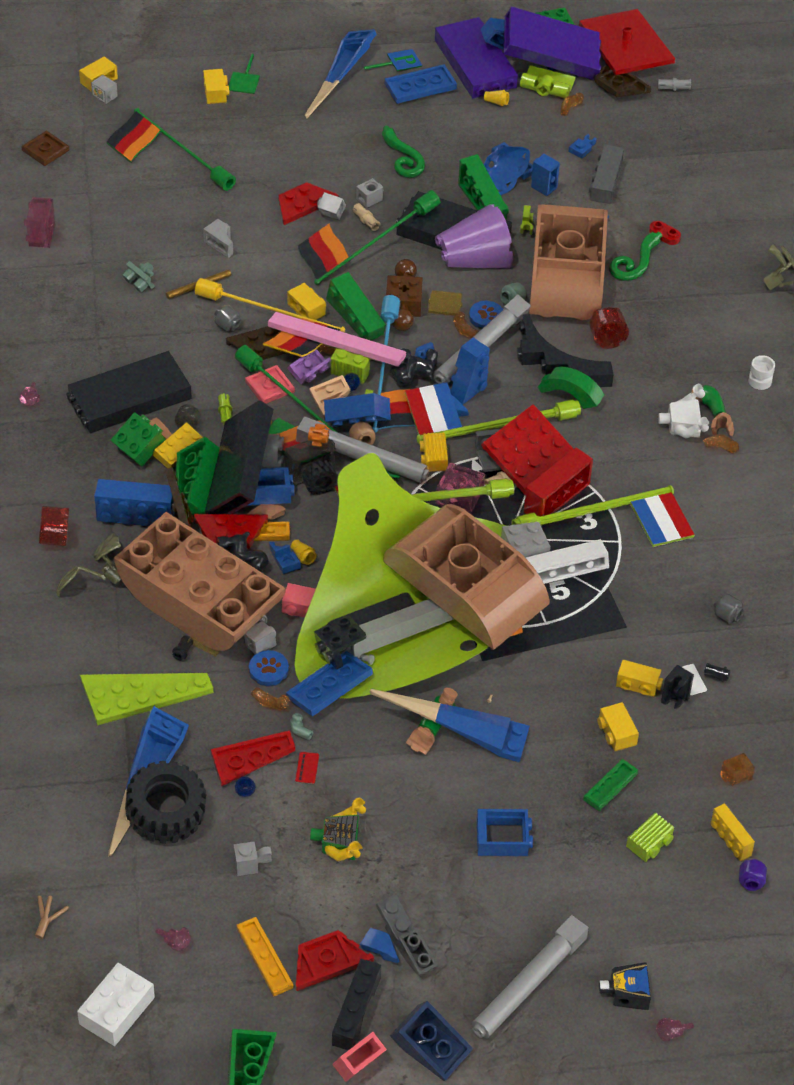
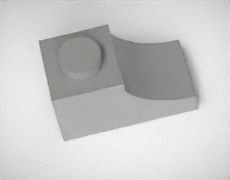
M217 219L203 229L205 243L227 258L233 255V242L231 241L230 226L227 223Z

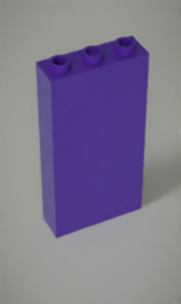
M511 6L504 19L503 54L593 80L601 69V65H599L601 52H599L601 40L599 39L600 32Z
M479 17L435 27V42L472 99L484 96L486 91H506L517 88L518 74L502 50L485 42L480 30L484 24Z

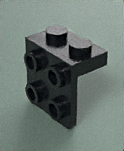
M344 616L314 631L316 639L314 645L317 652L324 655L326 662L332 664L337 670L343 667L340 651L366 639L367 636L350 616Z

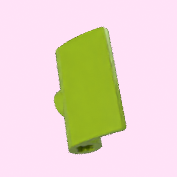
M530 65L527 73L522 74L520 87L535 90L541 96L550 94L567 99L575 82V77Z

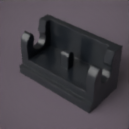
M676 665L665 678L661 703L666 705L671 699H675L677 703H675L674 709H677L685 700L688 701L690 699L694 674Z

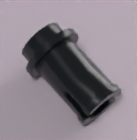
M184 635L178 646L172 650V655L176 660L186 659L187 652L193 644L192 638L187 643L190 638L187 635Z
M707 663L704 675L720 679V682L728 681L730 670L727 667L721 668Z

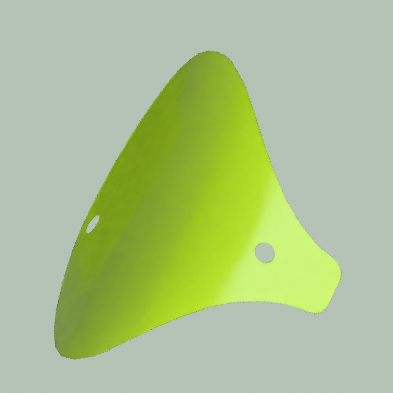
M368 453L345 466L338 475L339 508L333 542L297 639L294 665L299 682H302L328 664L322 653L319 654L315 648L316 639L314 631L326 626L336 618L402 593H409L416 604L426 601V595L384 562V554L390 547L440 508L412 496L400 487L387 473L380 458L375 453ZM371 509H376L379 513L377 523L372 526L367 525L365 522L367 512ZM476 518L501 537L502 527L506 525ZM453 619L364 653L365 655H374L375 657L372 665L362 660L372 668L373 674L340 698L371 695L370 689L386 692L422 681L464 663L480 654L489 646L457 620ZM473 640L477 643L476 648L471 651L460 649V645L464 641Z

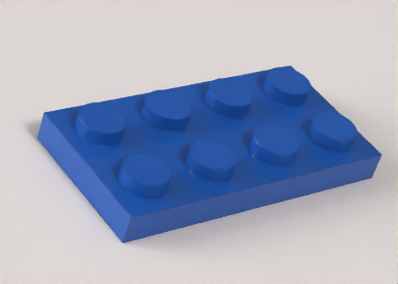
M445 64L385 78L384 82L396 103L457 89V83Z
M345 651L341 654L343 667L336 670L332 664H326L287 691L286 696L287 699L313 717L373 674V670L366 663Z

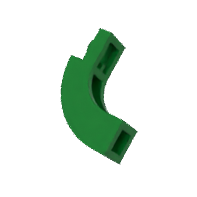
M555 367L551 374H547L542 378L538 386L541 393L552 390H563L570 393L579 401L583 409L597 407L605 395L597 383L589 376L568 367Z

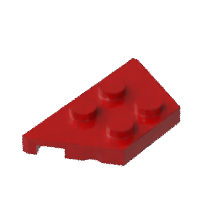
M307 182L279 194L278 200L282 222L286 225L319 210L317 203L324 192L337 197L339 195Z
M194 514V520L200 526L203 536L214 543L221 536L232 537L249 532L247 549H250L254 539L261 533L263 525L268 523V514Z
M339 930L299 944L296 990H302L357 969L360 959L374 962V956L371 953L367 954L360 949L359 944L349 940Z

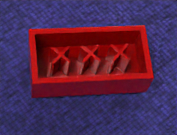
M575 447L572 451L567 452L561 460L554 462L551 468L546 472H542L536 480L529 482L526 486L524 513H535L540 517L553 514L590 484L593 458Z

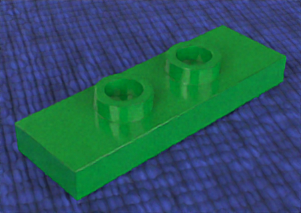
M621 759L584 795L583 800L600 811L638 774V769L624 759Z

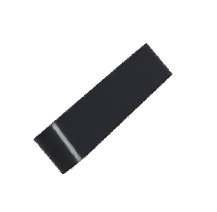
M402 593L344 616H350L358 625H361L416 603L409 593ZM341 616V617H339V618H336V619L330 621L328 624H330V623H332V622H334V621H336V620H338V619H340V618H342V617H344V616Z

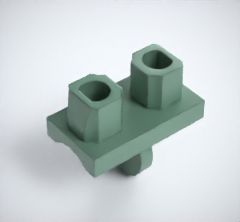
M131 261L126 264L128 269L123 274V277L129 283L138 278L133 284L138 291L142 292L147 287L152 290L155 287L150 282V277L154 274L152 272V264L148 262L145 264L140 263L139 268Z

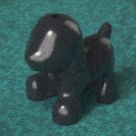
M401 349L406 351L404 363H401L399 366H392L390 369V373L398 385L407 386L411 384L416 374L433 380L434 367L437 364L438 358L436 350L428 349L426 358L422 359L412 356L409 349Z
M249 532L232 537L221 536L216 539V544L224 549L231 547L230 553L258 571L262 572L268 566L269 559L265 552L261 550H247Z

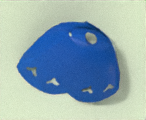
M509 146L499 148L487 156L484 166L497 190H503L499 191L500 195L509 192L516 185L517 178L524 174L529 165L530 151L524 147ZM490 161L494 163L492 168L489 167Z

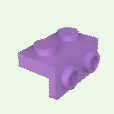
M316 349L307 356L296 360L287 369L302 385L306 381L310 383L314 380L318 372L324 373L329 368L328 364L331 362V358L329 357L325 360Z

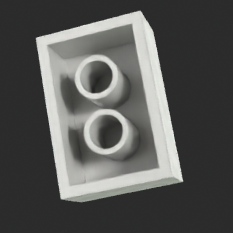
M117 963L77 1011L79 1025L115 1046L155 998L154 984Z

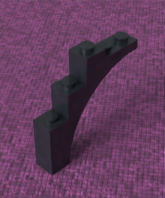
M523 314L522 322H519V330L523 332L522 340H520V347H517V358L521 359V365L540 364L541 370H544L545 375L551 374L555 367H568L586 374L599 387H612L614 373L611 361L582 359L557 349L540 335L532 322L531 315Z

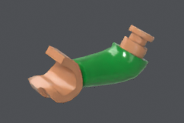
M704 385L705 396L703 398L696 397V399L702 401L703 405H707L714 416L711 424L712 434L717 435L719 428H726V432L733 436L734 425L730 415L726 413L720 393L716 388Z
M445 688L443 694L437 696L433 702L456 706L454 701L458 694L451 688ZM422 717L419 726L413 730L406 744L410 745L412 750L420 751L426 755L435 741L434 737L442 725Z

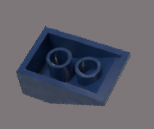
M428 1001L418 1004L390 1035L408 1055L443 1081H446L473 1050L468 1042Z

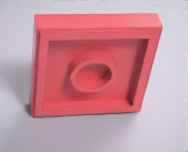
M278 365L265 369L291 393L295 392V387ZM262 372L245 378L246 384L256 397L266 404L288 395Z

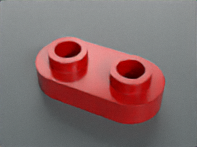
M653 221L650 224L649 233L660 232L662 234L660 240L664 243L676 245L680 242L681 233L677 229L662 221Z

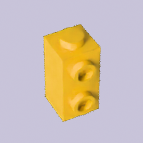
M622 660L617 675L616 687L654 697L656 690H661L663 678H660L661 670Z

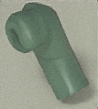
M293 714L290 719L292 732L295 735L310 740L313 731L303 726V716L301 714Z

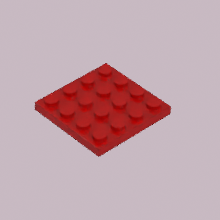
M534 404L481 445L524 495L526 494L525 488L529 482L536 480L542 472H546L551 468L554 462H558L567 452L573 450V447Z

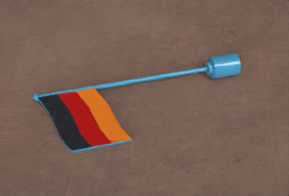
M387 295L382 300L380 317L387 323L384 345L386 346L388 345L390 324L398 318L400 299L394 295ZM382 362L378 395L390 398L391 420L375 421L372 429L376 433L379 429L390 427L415 426L405 390L381 393L385 362Z

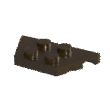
M607 63L595 77V83L615 97L651 92V86L630 72L615 75Z
M268 326L226 338L228 346L233 345L238 350L241 346L247 345L263 360L287 353L263 345L264 342L269 341L281 332V330Z

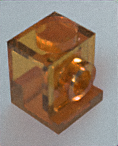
M742 753L723 761L720 774L723 781H729L733 786L747 779L748 781L752 780L755 767L746 754Z

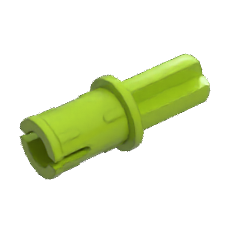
M225 393L218 396V412L223 425L225 421L232 417L231 413L233 411L230 405V396L226 394L225 399Z

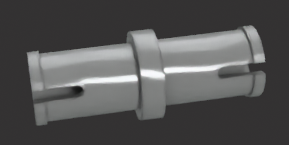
M673 78V80H658V89H673V91H676V89L691 90V79L677 80V78Z

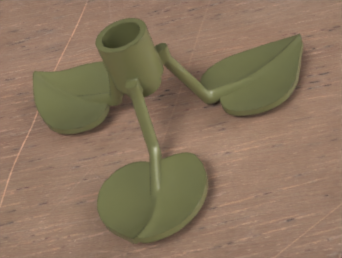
M772 244L768 251L779 259L781 265L770 275L763 278L770 290L778 285L781 288L794 284V280L782 283L785 279L781 274L783 271L788 270V267L791 265L794 268V259L784 246H781L783 251L781 254L775 244ZM782 255L787 257L789 260L788 264H786Z
M114 532L99 544L93 554L96 562L101 557L106 561V564L101 569L103 574L82 566L73 567L60 580L56 592L58 597L61 590L79 571L88 572L101 577L103 580L107 578L113 584L120 581L121 577L115 564L106 556L110 551L121 547L119 537Z

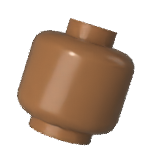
M364 421L355 423L349 431L351 438L370 445L374 443L376 438L372 427Z

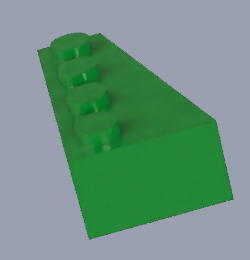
M476 154L460 159L458 186L474 208L479 211L487 205L494 204V207H498L505 220H507L509 208L502 199L479 155Z
M347 272L331 279L326 300L358 336L371 341L384 335L386 324L350 273Z
M203 437L177 452V483L180 493H184L193 518L194 514H203L205 512L220 447L207 437Z
M232 1029L229 1043L227 1085L262 1084L277 1032Z

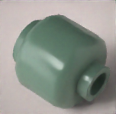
M519 282L505 285L501 290L500 298L505 305L516 295L526 300V289Z

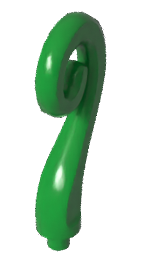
M384 126L382 137L385 143L392 149L407 154L416 162L415 168L405 169L401 165L406 164L411 168L414 162L409 157H399L394 163L395 171L407 178H414L423 173L425 161L420 152L399 140L393 128Z
M651 232L643 239L640 246V263L634 270H632L635 266L634 261L630 257H615L609 265L612 276L623 281L634 280L642 276L649 265L650 251L660 243L662 234L660 232ZM619 264H626L627 272L621 271L617 266Z

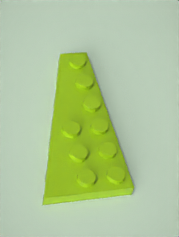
M207 673L80 675V680L97 726L148 712L153 706L162 708L214 693Z

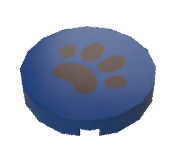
M479 301L470 308V322L477 328L478 326L484 328L503 311V308L493 301Z
M261 651L250 660V677L254 678L260 685H277L281 683V680H285L288 675V661L283 654L277 651Z

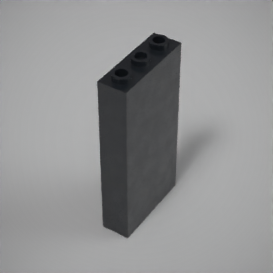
M418 191L411 198L408 207L404 208L402 216L397 218L396 223L414 210V201L425 193ZM439 198L440 205L426 215L422 216L415 213L397 226V235L443 250L440 246H437L435 236L478 210ZM506 220L511 236L512 222Z
M169 351L68 384V393H66L69 403H73L76 415H80L83 427H87L90 434L126 422L134 412L139 416L142 414L146 415L192 399L191 385Z
M258 400L225 421L220 450L206 504V514H233L255 500L274 411L266 403Z

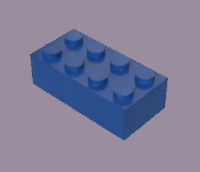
M98 479L94 495L97 521L150 526L165 512L175 517L172 506L174 500L169 485Z

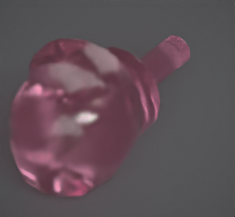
M32 382L30 387H25L23 392H21L19 396L21 404L34 406L40 400V395L37 394L35 389V382Z
M185 927L179 931L170 929L168 932L159 928L156 929V933L164 936V942L174 950L182 951L191 942V937L188 934L189 930Z
M663 1018L657 1023L655 1028L659 1037L667 1042L671 1038L682 1036L683 1030L694 1028L693 1023L681 1024L679 1020Z

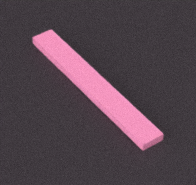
M275 312L268 321V327L394 366H399L406 357V351L279 312Z

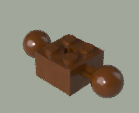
M409 259L400 260L396 264V276H387L386 296L394 295L400 299L398 318L392 323L393 327L398 331L410 329L413 325L414 317H421L423 277H415L417 267Z

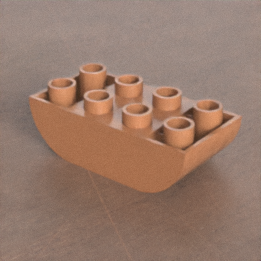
M538 204L529 314L542 317L559 316L576 318L578 320H600L608 210Z
M444 505L390 547L384 554V562L493 650L550 604L546 587L531 563L509 543L466 510L456 505Z
M167 512L114 557L119 576L138 601L204 646L217 651L230 649L284 597L286 588Z

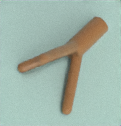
M48 896L45 911L42 897H37L41 921L35 933L36 938L43 939L48 924L69 910V907L65 906L48 918L52 896Z

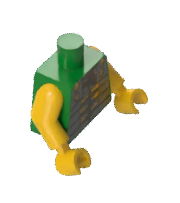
M360 797L356 798L349 808L333 816L326 817L324 819V829L311 828L310 840L322 841V853L327 854L338 862L345 859L355 860V858L360 857L361 853L358 850L363 847L357 841L359 821L357 812L360 814L366 812V807L363 806L365 801Z

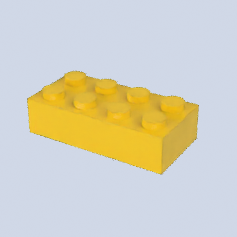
M186 422L154 450L153 456L167 469L173 468L177 463V452L203 437Z
M725 803L714 808L711 826L716 829L720 838H723L727 847L731 848L735 857L740 861L751 857L755 841Z

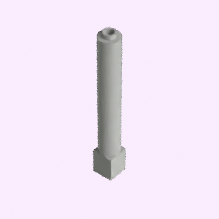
M516 295L504 306L503 311L481 329L474 338L489 347L511 326L514 327L523 319V314H528L531 305L521 296ZM460 349L434 371V379L438 384L449 383L452 381V375H456L458 367L455 364Z
M304 416L297 428L296 441L317 448L318 446H312V441L308 440L310 427H315L317 423H324ZM329 430L327 444L322 443V447L354 459H359L368 453H375L387 471L419 483L423 480L426 481L429 475V470H427V465L332 430Z
M571 915L556 930L555 937L472 1022L473 1032L480 1038H489L568 954L572 955L587 939L589 927Z

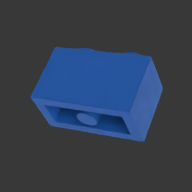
M543 154L536 158L532 164L531 187L548 196L558 187L560 162Z

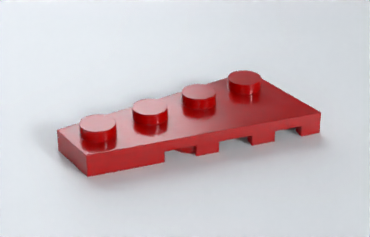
M289 730L211 749V756L221 786L294 752L295 744Z

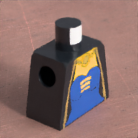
M647 962L614 967L611 973V980H599V993L612 994L614 1006L649 1010L651 996Z

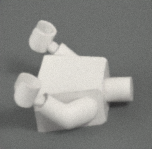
M696 384L693 387L694 393H689L684 398L670 403L668 413L658 414V423L669 424L671 434L679 435L683 438H700L701 430L703 432L708 431L709 421L706 417H701L699 401L696 400V397L703 398L705 396L701 384Z

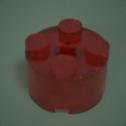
M608 307L596 309L593 312L589 327L595 342L600 347L612 349L620 346L619 343L623 340L624 342L629 336V328L619 308Z
M42 506L39 544L66 546L69 508Z

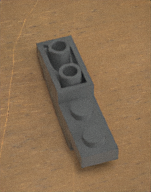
M396 894L378 902L376 907L386 924L385 929L415 973L420 976L437 968L436 960L418 928H414Z

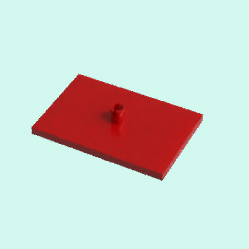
M638 9L579 20L580 27L600 32L599 39L601 40L599 52H601L602 58L615 75L675 63V57Z

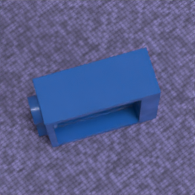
M288 467L261 469L255 500L248 505L291 503V496H294L293 474L289 475Z
M477 809L478 856H528L529 848H533V835H529V830H532V818H528V809ZM486 825H521L522 842H487Z

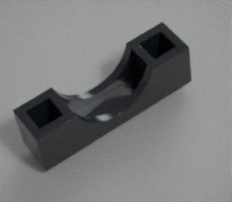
M360 959L332 1031V1046L350 1050L356 1045L366 1008L371 997L375 995L381 979V964Z

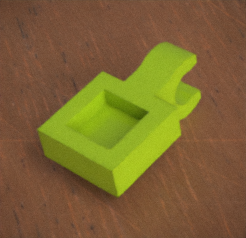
M524 205L520 233L523 234L524 230H529V234L532 235L533 225L531 223H533L534 213H530L531 206Z

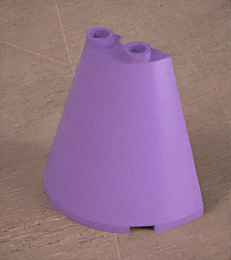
M494 204L487 205L435 236L437 246L443 249L441 257L446 262L447 267L503 269L512 267L513 252L509 251L510 243H512L510 232L502 212L498 207H494Z

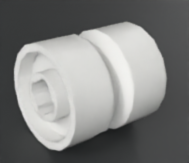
M757 356L752 360L748 381L753 388L765 390L771 386L775 369L773 359L768 356Z

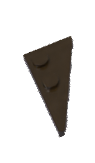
M168 468L165 472L174 503H172L174 512L178 514L181 522L192 528L191 523L194 522L193 515L184 493H180L177 483L178 479L173 468Z

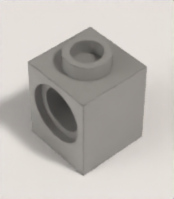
M372 178L357 186L356 199L368 208L383 200V187Z
M325 192L317 203L321 214L340 220L346 206L343 198Z

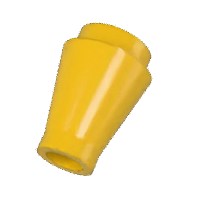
M505 90L486 91L484 101L500 106L508 105L509 92Z
M294 540L291 543V549L302 564L310 565L316 560L317 554L314 548L299 540Z

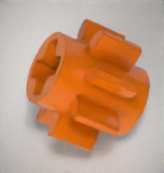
M317 423L315 427H310L308 440L312 441V446L322 447V443L327 444L329 430L325 429L326 425Z

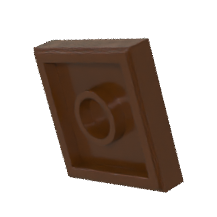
M46 130L22 145V151L43 166H46L68 152L69 146Z

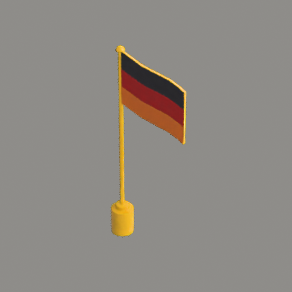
M199 278L195 286V294L216 301L223 295L345 332L344 327L340 328L223 292L222 285L217 282ZM284 331L263 343L264 346L300 357L307 356L323 344Z

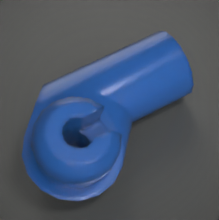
M429 342L417 347L414 356L425 359L427 350H434L433 343Z

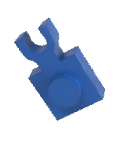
M589 134L584 137V140L578 138L569 146L568 152L582 159L592 150V146L596 144L597 138L594 137L592 140H589Z

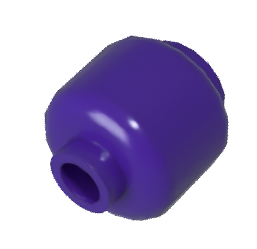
M749 859L742 862L739 868V883L749 891H757L766 884L767 867L757 859Z

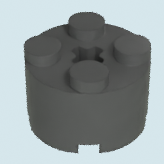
M268 434L261 469L282 468L284 466V456L281 455L282 448H284V437H280V434Z

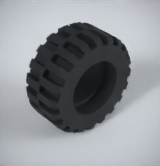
M159 761V764L153 762L148 764L147 768H140L137 774H134L130 779L126 792L125 809L130 826L134 830L138 829L137 834L141 837L147 836L148 840L152 842L159 840L160 843L166 844V841L176 843L179 838L185 840L189 837L190 833L193 834L198 830V825H201L203 821L207 796L202 779H198V774L194 770L190 772L188 766L184 764L180 766L178 762L174 761L172 763ZM170 792L179 796L185 805L174 812H161L152 808L146 800L155 793Z

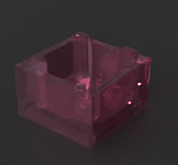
M32 197L31 202L28 203L29 212L27 219H24V225L27 226L28 233L25 237L26 241L29 242L30 247L50 248L55 228L53 199Z
M449 463L436 491L484 486L485 474ZM480 495L435 500V503L442 506L447 504L456 505L471 514Z

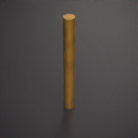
M228 269L204 279L216 282L231 276V271ZM197 281L166 292L167 299L194 290Z

